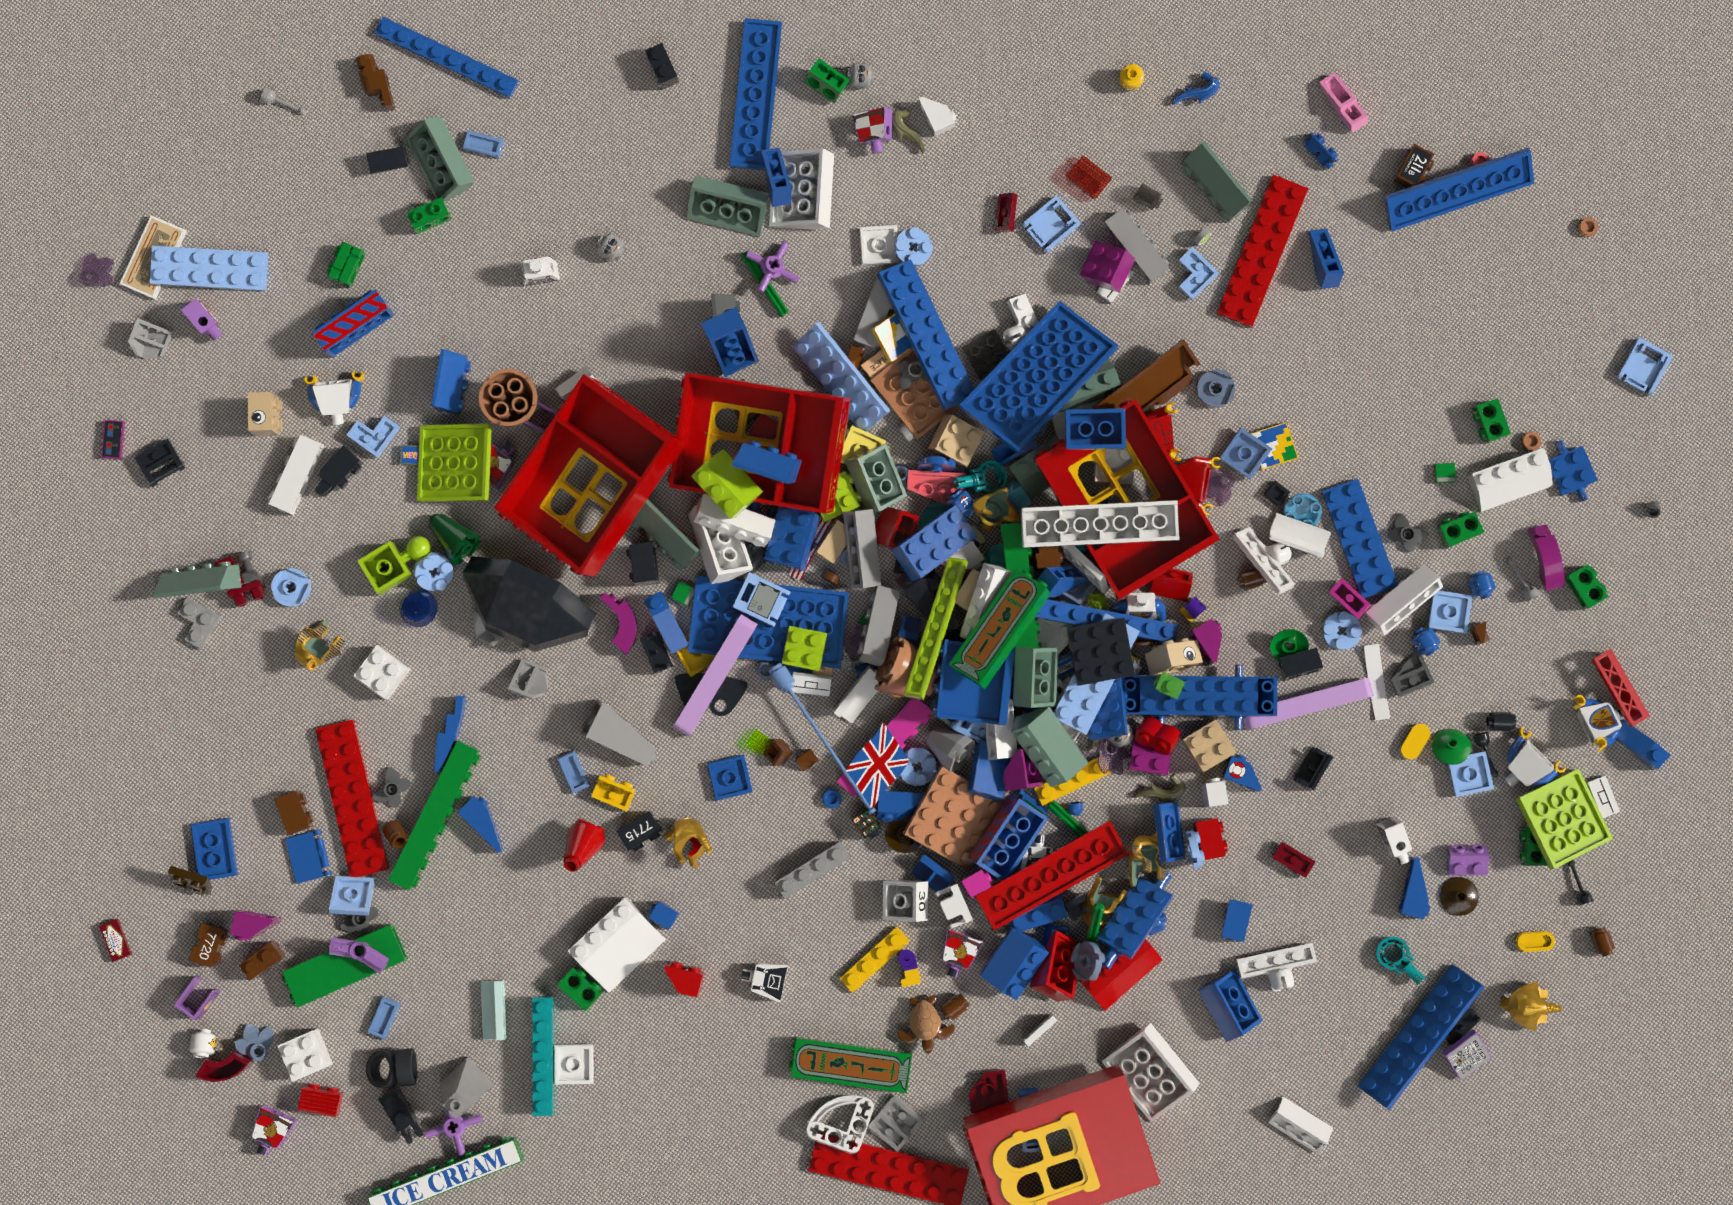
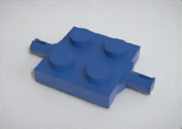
M1563 440L1556 442L1559 454L1549 459L1552 477L1560 495L1563 496L1570 492H1577L1581 502L1588 500L1584 489L1589 484L1598 481L1584 447L1581 446L1573 450H1567Z

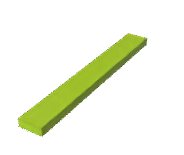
M949 557L904 691L905 697L924 700L968 564L965 559Z

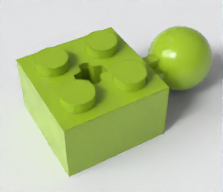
M416 536L409 540L406 550L400 553L395 543L389 541L357 562L376 593L383 595L414 576L407 562L412 559L418 561L421 557L427 556L431 553V544L426 538ZM385 564H386L387 566H389L387 572H385V571L382 572V570H384V565H385Z

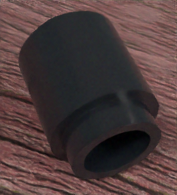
M1490 712L1486 717V726L1491 731H1510L1516 728V715L1510 712Z

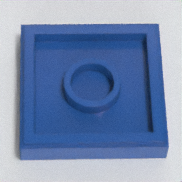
M745 755L707 763L715 801L753 792Z

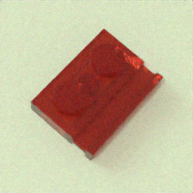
M1084 155L1081 156L1065 177L1094 200L1098 198L1112 180L1110 175Z

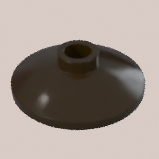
M910 816L897 821H891L886 827V842L896 852L910 853L921 845V843L908 836L907 839L900 837L911 819Z
M1451 878L1441 888V904L1450 914L1456 916L1467 915L1478 904L1479 893L1477 887L1467 878ZM1459 893H1463V900L1458 899Z

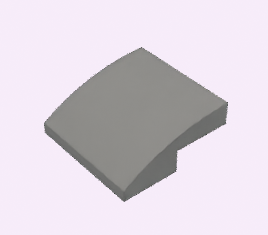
M894 1094L868 1127L898 1152L922 1124L924 1118Z

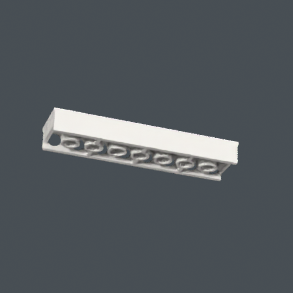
M1178 500L1021 508L1022 548L1179 540Z

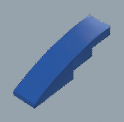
M456 696L455 714H447L445 733H437L434 772H441L455 746L464 718L467 698L465 696Z

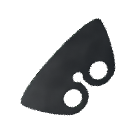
M686 673L675 676L677 690L685 706L705 674L697 673L690 677ZM726 676L710 703L712 713L717 716L729 714L741 700L748 684L742 680ZM724 700L727 704L726 710L723 712L717 711L715 709L716 701Z

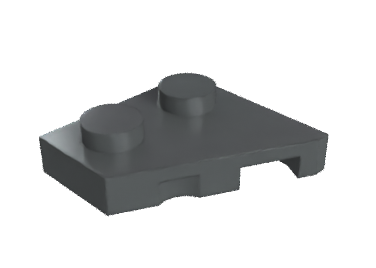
M1417 651L1413 653L1390 681L1398 699L1434 684L1432 675L1422 655Z

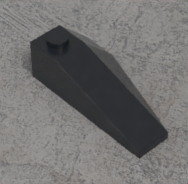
M933 569L924 577L912 582L906 572H904L895 581L902 592L928 620L941 576ZM952 611L944 638L959 627L954 611Z

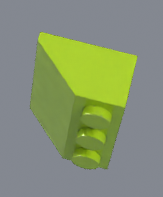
M723 449L705 462L691 477L730 519H734L763 491L743 469L732 466L734 459Z

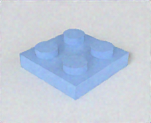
M1446 591L1435 593L1431 599L1428 628L1467 634L1472 595Z
M1486 751L1470 754L1463 763L1448 765L1455 797L1494 789Z
M335 876L329 906L330 914L369 916L375 885L374 878Z

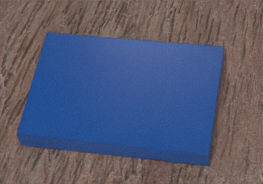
M1178 802L1153 805L1160 862L1185 860Z
M230 818L190 824L197 874L206 876L209 880L238 876Z

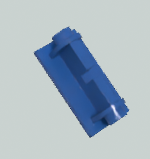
M1315 132L1311 133L1313 138L1307 137L1303 141L1305 143L1304 146L1312 155L1319 151L1321 154L1316 159L1323 168L1329 170L1334 165L1332 163L1333 160L1335 162L1339 161L1337 158L1338 153L1332 147L1328 148L1324 144L1326 140L1320 133L1317 135Z

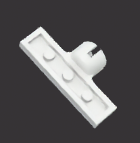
M1026 294L1007 301L1016 321V326L1008 328L1003 333L1004 342L1011 340V343L1006 345L1011 351L1038 324Z
M1250 527L1234 534L1233 539L1277 595L1293 588L1295 583L1281 567V565L1288 563L1292 556L1289 547L1281 550L1286 545L1279 542L1265 546Z
M1313 943L1237 959L1236 962L1241 979L1264 974L1269 977L1272 990L1281 991L1283 986L1285 990L1294 986L1293 968L1317 963Z

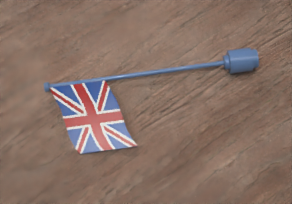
M781 663L768 671L769 677L778 691L781 692L783 690L784 693L787 691L790 693L868 808L869 815L874 813L876 810L873 807L882 793L899 777L909 762V759L884 722L875 736L857 753L848 768L845 769L792 691L795 680L790 672Z

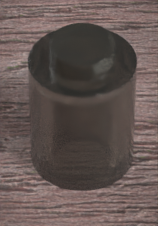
M1144 183L1141 184L1133 200L1152 211L1154 208L1158 209L1163 201L1160 192Z

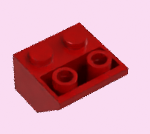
M891 507L883 509L875 527L877 544L889 549L894 548L915 532L919 516Z
M672 961L670 964L667 963L664 970L677 992L697 998L700 995L705 973L701 972L702 968L696 966L685 968L682 967L683 963Z

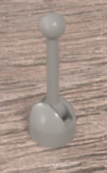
M264 88L260 98L261 102L271 104L276 101L297 110L301 115L306 113L304 107L299 108L278 99L272 89Z
M1513 558L1508 559V565L1512 566L1525 587L1523 590L1525 600L1528 602L1539 596L1540 593L1536 587L1528 586L1516 567L1515 560Z

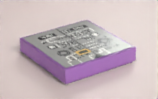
M1474 1029L1442 1052L1461 1081L1492 1058Z

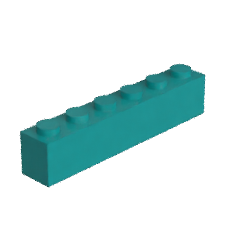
M535 996L532 998L533 1116H553L555 1114V996Z

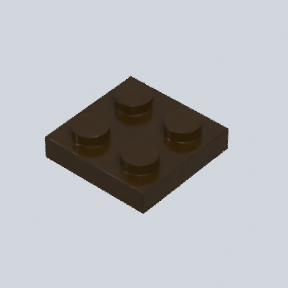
M170 866L168 870V875L176 888L181 890L188 888L193 890V893L201 896L211 894L213 888L208 877L174 866Z

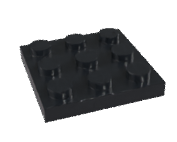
M1125 617L1066 628L1077 686L1135 675Z

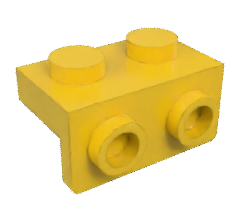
M606 773L604 776L599 775L591 797L628 811L636 792L635 789H632L633 785L622 781L621 784L615 782V777Z

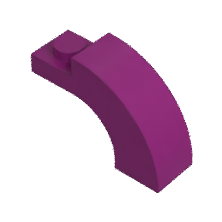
M1547 524L1528 528V535L1539 562V578L1545 591L1564 587L1563 562L1555 535H1551Z
M604 593L600 599L616 613L619 619V630L612 642L628 655L637 638L638 626L636 616L625 600L618 605L619 600L612 593L610 595Z

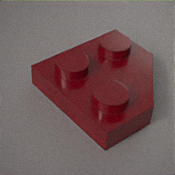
M1005 1069L985 1071L969 1092L971 1113H978L1009 1102Z

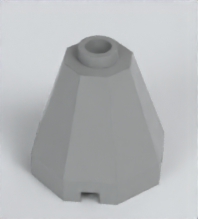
M938 726L935 729H930L926 735V743L943 767L953 773L965 764V756L970 757L976 743L964 734Z

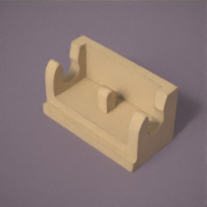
M834 520L815 553L834 564L847 545L845 525L838 520Z

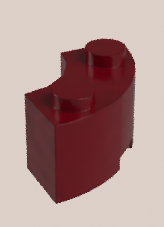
M238 1051L232 1052L225 1060L208 1058L205 1059L195 1077L209 1082L225 1081L245 1072L254 1061Z

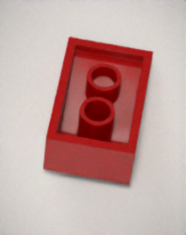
M1057 930L1053 931L1045 946L1049 954L1032 977L1030 988L1057 1002L1074 999L1077 978L1072 971L1075 967L1074 962H1071V955L1079 942Z

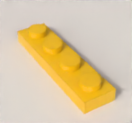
M1102 755L1088 762L1068 782L1050 787L1046 782L1044 786L1034 788V791L1043 806L1112 772Z
M898 927L894 928L839 979L853 993L910 940Z

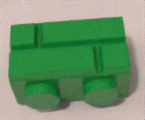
M342 242L341 246L338 245L335 249L334 256L336 257L334 262H331L327 267L328 277L351 288L366 255L365 251Z

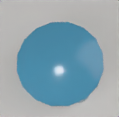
M1299 493L1288 499L1283 513L1284 516L1315 526L1321 518L1322 508L1317 498L1311 494Z

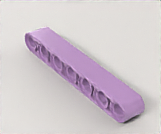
M742 614L740 615L673 728L690 737L757 627V623Z
M1368 677L1277 702V716L1247 717L1243 721L1246 730L1372 697L1374 694Z

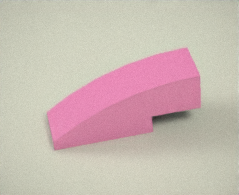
M1335 72L1319 82L1330 104L1351 133L1368 123V116L1358 105L1357 98Z

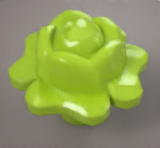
M1090 593L1087 597L1090 608L1105 611L1108 608L1104 593Z

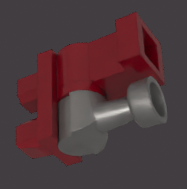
M245 551L236 555L238 562L243 563L245 571L242 574L240 573L242 588L226 589L228 597L233 599L238 608L248 604L245 597L247 594L251 593L254 601L265 598L263 590L265 584L262 576L254 570L250 562L253 558L251 551ZM231 556L214 562L216 567H219L221 562H231V565H237L236 559Z

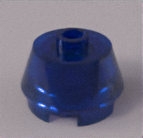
M415 589L406 593L399 606L402 619L413 627H424L430 624L436 617L438 610L434 596L423 589Z

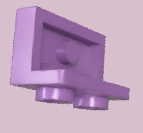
M1455 844L1447 846L1449 854L1447 873L1449 876L1487 875L1490 855L1485 845Z

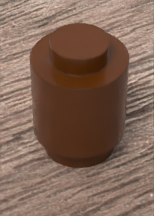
M1257 568L1240 572V577H1237L1239 587L1244 588L1245 591L1267 583Z
M394 820L385 824L383 833L389 844L394 848L405 846L407 834L401 823Z
M1606 927L1591 931L1592 936L1590 938L1596 954H1601L1602 957L1613 954L1612 950L1615 949V945Z
M961 993L955 994L941 1005L943 1008L941 1013L947 1020L951 1018L954 1021L967 1010L970 1004Z

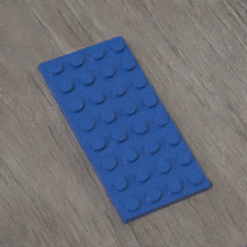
M1059 301L969 394L959 407L1019 454L1118 349V344Z
M696 576L688 653L717 655L742 614L758 625L738 658L782 663L789 626L827 633L821 667L841 669L849 592L778 585L790 591V594H781V596L787 598V601L778 620L770 617L769 620L776 623L773 627L733 608V604L744 581L730 580L711 584L709 577ZM748 583L740 600L747 603L755 586Z

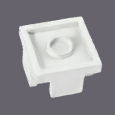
M957 883L935 892L936 896L949 891L952 892V896L939 901L948 920L959 915L963 917L961 920L950 924L951 929L973 920Z

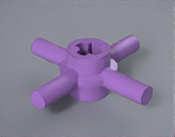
M782 241L775 256L763 258L750 250L746 255L747 258L760 264L764 273L757 288L759 292L764 293L771 278L782 276L795 284L798 282L800 277L785 270L784 263L781 260L789 246L788 243Z
M445 1109L447 1117L444 1119L442 1126L426 1130L425 1136L430 1138L444 1133L446 1136L454 1139L458 1156L466 1154L461 1135L467 1126L483 1122L482 1114L466 1119L460 1116L455 1119ZM452 1121L454 1122V1124H458V1128H456L455 1131L454 1128H450Z

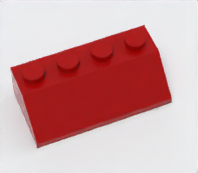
M1145 939L1132 960L1126 956L1118 957L1110 970H1106V966L1104 968L1101 967L1098 978L1095 981L1080 980L1079 982L1102 1009L1106 1011L1163 959Z

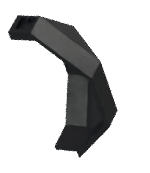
M471 556L463 571L464 583L485 630L533 652L588 637V629L597 613L561 582L507 559Z

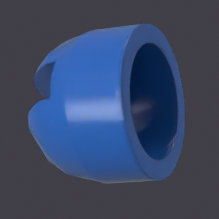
M1083 802L1067 803L1068 811L1071 815L1078 816L1082 813Z

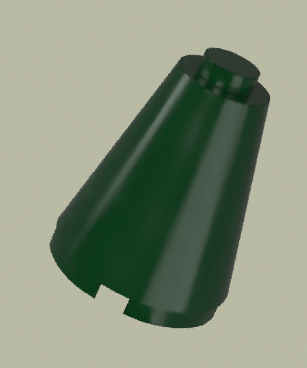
M442 513L434 514L429 520L430 530L454 565L463 563L464 557L467 555L471 557L481 543V540L478 538L481 537L474 531Z

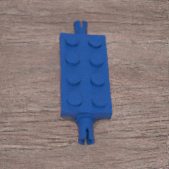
M1168 872L1166 873L1165 881L1156 878L1154 883L1139 876L1137 885L1132 886L1099 935L1098 941L1108 947L1105 961L1102 963V967L1106 966V970L1111 969V966L1118 957L1126 956L1132 960L1172 900L1173 895L1163 890L1172 878Z

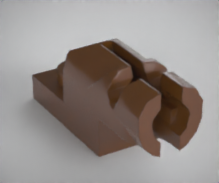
M373 54L357 56L355 60L360 70L359 77L363 91L369 97L379 95L382 107L385 106L388 112L396 110L385 70H379Z

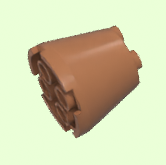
M501 369L490 374L479 391V404L482 412L491 422L502 427H515L523 424L533 415L537 406L538 395L535 385L528 376L515 369Z
M897 636L892 640L891 645L893 647L887 651L882 666H878L875 680L878 683L874 689L882 693L905 696L904 691L918 649L906 639ZM936 663L925 696L932 694L934 690V685L932 684L935 678L939 676Z

